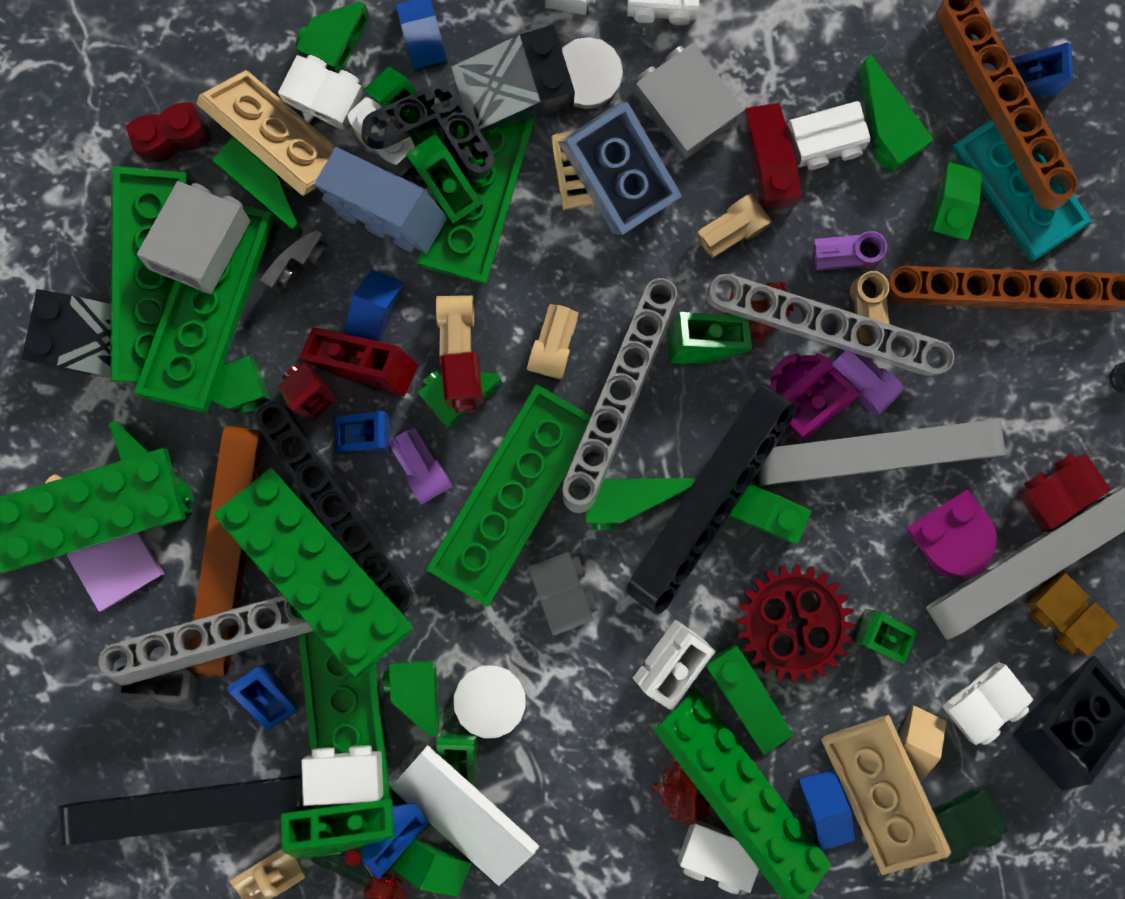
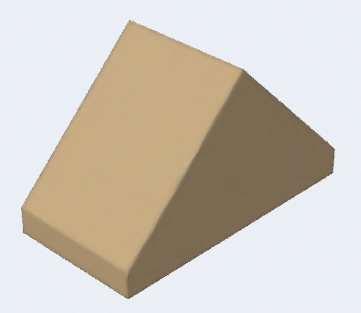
M912 705L898 736L921 783L941 759L947 721Z

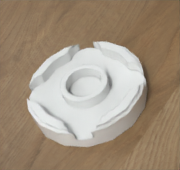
M587 37L575 39L562 48L575 90L574 107L582 109L599 108L616 95L620 89L623 71L621 59L613 47L603 40Z
M482 665L469 671L458 683L454 694V711L460 724L471 734L482 738H498L511 732L521 721L526 708L525 690L520 679L510 670L496 665Z

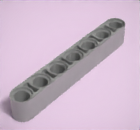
M719 275L709 284L706 291L708 303L716 310L921 375L932 376L944 373L954 363L955 355L953 349L943 341L735 275ZM724 283L732 288L733 298L731 301L724 302L718 299L715 293V288L718 284ZM759 294L766 298L768 303L766 312L758 313L753 310L750 304L752 295ZM789 305L797 306L801 310L802 320L799 324H793L786 318V309ZM824 316H829L835 320L837 330L834 335H828L822 330L821 320ZM859 327L868 329L871 334V342L868 346L859 344L856 339V332ZM894 338H899L905 343L906 351L902 357H898L892 352L891 343ZM930 349L937 351L940 356V363L937 368H933L927 363L926 355Z
M654 279L646 286L563 484V501L572 512H586L595 503L674 312L677 297L676 287L668 279ZM655 295H663L669 302L660 305L653 302L651 298ZM642 326H650L654 328L656 333L652 336H644L640 334L638 329ZM629 357H637L642 361L643 365L638 368H630L624 361ZM620 388L626 390L630 396L626 400L620 401L613 398L611 392ZM607 420L613 422L617 428L612 433H603L597 428V425ZM589 453H597L602 457L603 462L593 467L587 465L583 458ZM579 485L584 486L590 494L583 500H576L569 494L571 488Z
M1001 419L774 447L758 471L759 486L1004 456L1006 451Z
M1125 482L1084 507L1058 526L1043 532L987 567L978 576L968 579L930 603L926 609L946 640L963 633L1124 532Z
M279 596L112 644L101 652L99 667L115 683L127 685L313 630L304 619L295 618L296 610L284 596ZM268 615L276 616L275 624L268 629L259 628V623L263 617ZM239 626V632L235 638L231 640L223 639V633L228 627ZM195 636H201V645L195 650L188 651L186 647L188 641ZM164 646L165 653L163 657L157 661H150L151 652L157 647ZM122 657H128L126 667L119 672H113L114 663Z

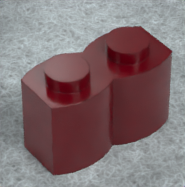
M190 102L174 104L166 108L160 115L148 114L140 116L126 126L133 150L148 163L165 161L175 155L178 150H196L206 145L212 139L204 116L194 103Z
M461 352L441 355L444 402L447 403L448 407L455 409V413L477 411V405L484 403L480 359L477 357V353Z
M1071 452L1053 463L1056 470L1045 476L1043 472H1040L1023 483L1027 489L1021 492L1019 496L1043 531L1058 526L1111 490L1086 453L1075 457Z

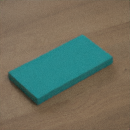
M993 120L988 121L951 147V150L963 166L983 171L982 194L1031 263L1093 222L1074 194L1058 210H1046L1039 205ZM1015 124L1020 131L1029 132L1024 124ZM1032 154L1037 162L1047 163L1042 155ZM1049 184L1050 189L1054 193L1064 194L1060 186Z

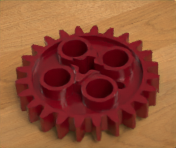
M794 564L791 574H789L786 567L780 565L777 577L770 570H766L765 577L767 582L763 583L759 579H753V583L757 588L756 592L744 590L743 593L750 601L748 604L741 603L737 605V607L746 612L745 617L735 619V622L745 625V630L737 633V637L748 638L749 641L741 648L742 651L750 652L754 650L755 654L750 662L757 664L763 660L762 672L765 674L776 668L775 679L780 681L786 672H788L790 682L796 683L799 673H802L804 679L810 682L812 670H815L822 677L826 676L823 665L827 663L834 668L838 667L833 656L835 654L846 656L847 653L840 646L842 642H853L851 637L845 635V629L855 628V624L845 621V616L853 613L854 609L842 607V603L849 597L848 594L836 595L835 592L839 588L840 583L834 582L826 585L828 573L826 572L814 578L815 567L809 566L805 573L802 574L800 565ZM787 591H790L792 595L795 617L803 619V624L797 627L805 650L803 655L798 653L796 631L792 628H787V622L792 620V614L785 597ZM806 591L813 592L817 598L816 606L811 611L803 610L800 605L801 595ZM771 599H777L782 606L781 614L775 619H769L764 613V606ZM815 627H821L825 633V640L818 647H813L808 640L809 632ZM786 635L790 641L789 650L785 654L777 655L773 650L772 643L777 636Z

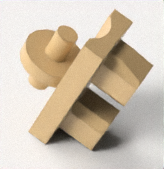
M281 848L232 878L230 883L241 899H272L305 879L308 875L299 860L283 853Z

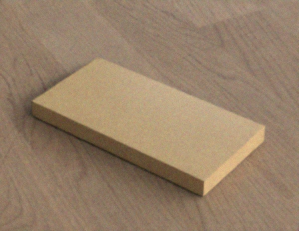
M245 70L199 95L196 104L302 196L317 188L314 182L336 146L250 72Z
M889 714L825 735L821 739L881 875L949 857L951 850Z

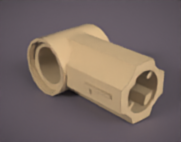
M750 193L729 207L726 214L699 230L696 235L706 253L714 259L740 241L754 238L773 222L755 195Z
M878 271L866 272L857 277L850 286L849 294L854 302L855 314L889 324L887 295L889 293L888 279ZM864 281H870L875 285L876 295L874 298H869L863 293L862 284ZM859 327L857 330L859 344H870L871 334L864 327Z
M437 296L436 319L437 327L440 328V356L450 353L471 352V327H474L473 296Z
M549 304L539 340H535L527 366L528 371L562 380L570 354L568 348L574 334L579 312L561 305Z

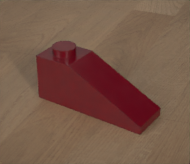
M780 103L746 107L744 111L759 203L765 211L795 207L802 194L797 163Z
M316 327L312 328L299 357L303 362L375 390L404 397L418 367V364L399 346Z
M306 362L302 366L296 364L282 376L284 381L278 386L290 409L311 422L316 420L339 400L315 370Z

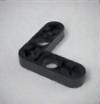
M435 84L371 112L363 120L361 137L363 142L372 149L380 150L434 126L466 177L471 180H482L489 175L493 167L494 155L457 93L446 84ZM438 97L440 101L447 100V106L444 108L441 104L434 105L435 98ZM410 109L415 111L420 119L416 123L410 124L404 122L399 114L403 110ZM392 117L393 124L389 125L390 118ZM376 125L378 129L385 128L384 135L380 136L378 132L371 133L372 126ZM453 125H461L467 129L469 135L464 139H456L450 134L449 128ZM472 154L476 160H484L482 167L477 163H470Z

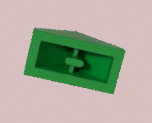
M865 609L853 636V643L904 665L918 631L882 612Z
M441 733L436 743L437 754L476 788L478 736L474 734Z
M416 837L391 865V868L422 891L458 897L472 861Z

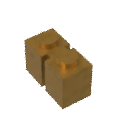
M1057 573L1050 577L1024 603L1032 611L1029 614L1032 620L1045 630L1051 627L1058 636L1055 640L1056 643L1071 656L1076 654L1089 657L1119 626L1096 602L1088 605L1085 601L1090 596L1066 573Z

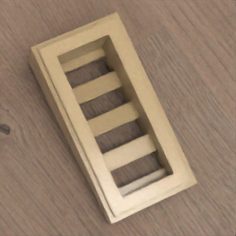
M574 131L551 136L563 211L595 205L588 193L568 197L567 191L585 188L581 180L566 182L565 177L577 174L572 166L563 167V162L569 160L564 152H561V147L558 144V141Z

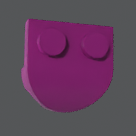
M799 353L792 354L779 362L771 373L770 389L796 405V413L789 427L804 442L859 397L858 390L833 367L832 361L819 353H816L815 356H800Z
M968 489L907 527V533L927 558L928 566L940 576L947 575L960 578L961 580L970 579L985 571L992 561L996 547V530L990 517Z

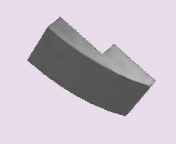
M317 230L305 235L288 247L271 264L260 281L279 294L283 287L288 288L294 281L297 270H295L297 264L310 271L314 264L318 266L322 262L328 250L326 247L328 241Z

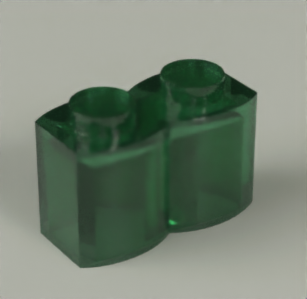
M983 786L964 792L949 802L932 808L951 850L948 858L939 860L941 863L947 861L949 864L959 863L969 856L968 852L974 847L980 845L982 848L992 847L1001 842V836L1008 832L989 790Z

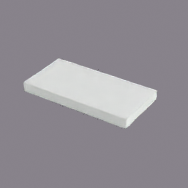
M429 746L420 753L390 787L407 804L414 803L419 807L428 822L498 886L524 864L539 847L533 839Z

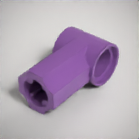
M867 231L861 235L813 240V258L816 271L847 268L869 270L875 268L887 252L886 239L876 231ZM864 243L874 245L878 252L877 256L874 258L863 256L860 251V245Z
M845 350L833 362V367L858 390V400L876 416H880L904 391L903 385L892 373L884 368L880 369L868 357Z
M416 428L403 432L389 442L398 462L407 474L405 478L421 505L453 487L438 460H434Z

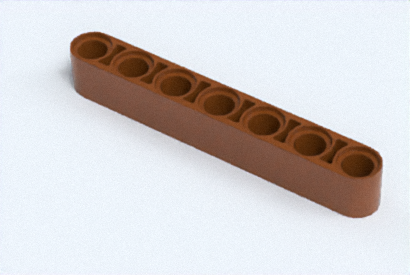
M942 0L937 13L938 22L1036 201L1046 210L1054 211L1062 208L1077 189V177L978 0ZM949 5H958L963 10L956 11L952 9ZM966 34H974L979 40L972 41L968 39ZM982 64H991L995 67L996 71H988ZM999 93L1008 94L1013 101H1004L1000 98ZM1022 123L1026 125L1030 132L1020 131L1015 124ZM1032 154L1042 155L1047 163L1037 162ZM1049 184L1060 186L1064 194L1054 193L1050 189Z
M902 266L894 270L887 277L889 282L887 300L894 304L1101 312L1117 311L1125 307L1124 273ZM895 278H903L908 282L909 293H902L897 290ZM931 279H938L944 284V294H937L933 291ZM968 280L975 281L979 285V296L973 295L968 291ZM1004 281L1013 284L1016 291L1015 297L1008 296L1004 292ZM1040 283H1045L1049 286L1051 290L1050 298H1046L1040 293ZM1076 284L1085 288L1086 299H1081L1076 294ZM1112 285L1120 289L1122 293L1121 301L1112 295Z
M227 425L223 430L193 621L234 610L240 606L247 554L218 522L213 513L259 478L264 448V435L259 429ZM230 626L224 631V640L235 638L236 626ZM195 636L190 639L189 651L195 650L201 645V636ZM232 655L187 667V670L191 673L226 677L229 672Z

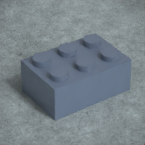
M627 101L616 104L558 141V144L612 234H625L682 197Z
M335 147L314 182V185L324 194L322 200L338 209L336 213L340 217L353 224L357 220L365 223L364 227L378 237L383 238L385 234L394 237L393 242L409 252L416 248L427 254L448 218L423 188L338 147Z

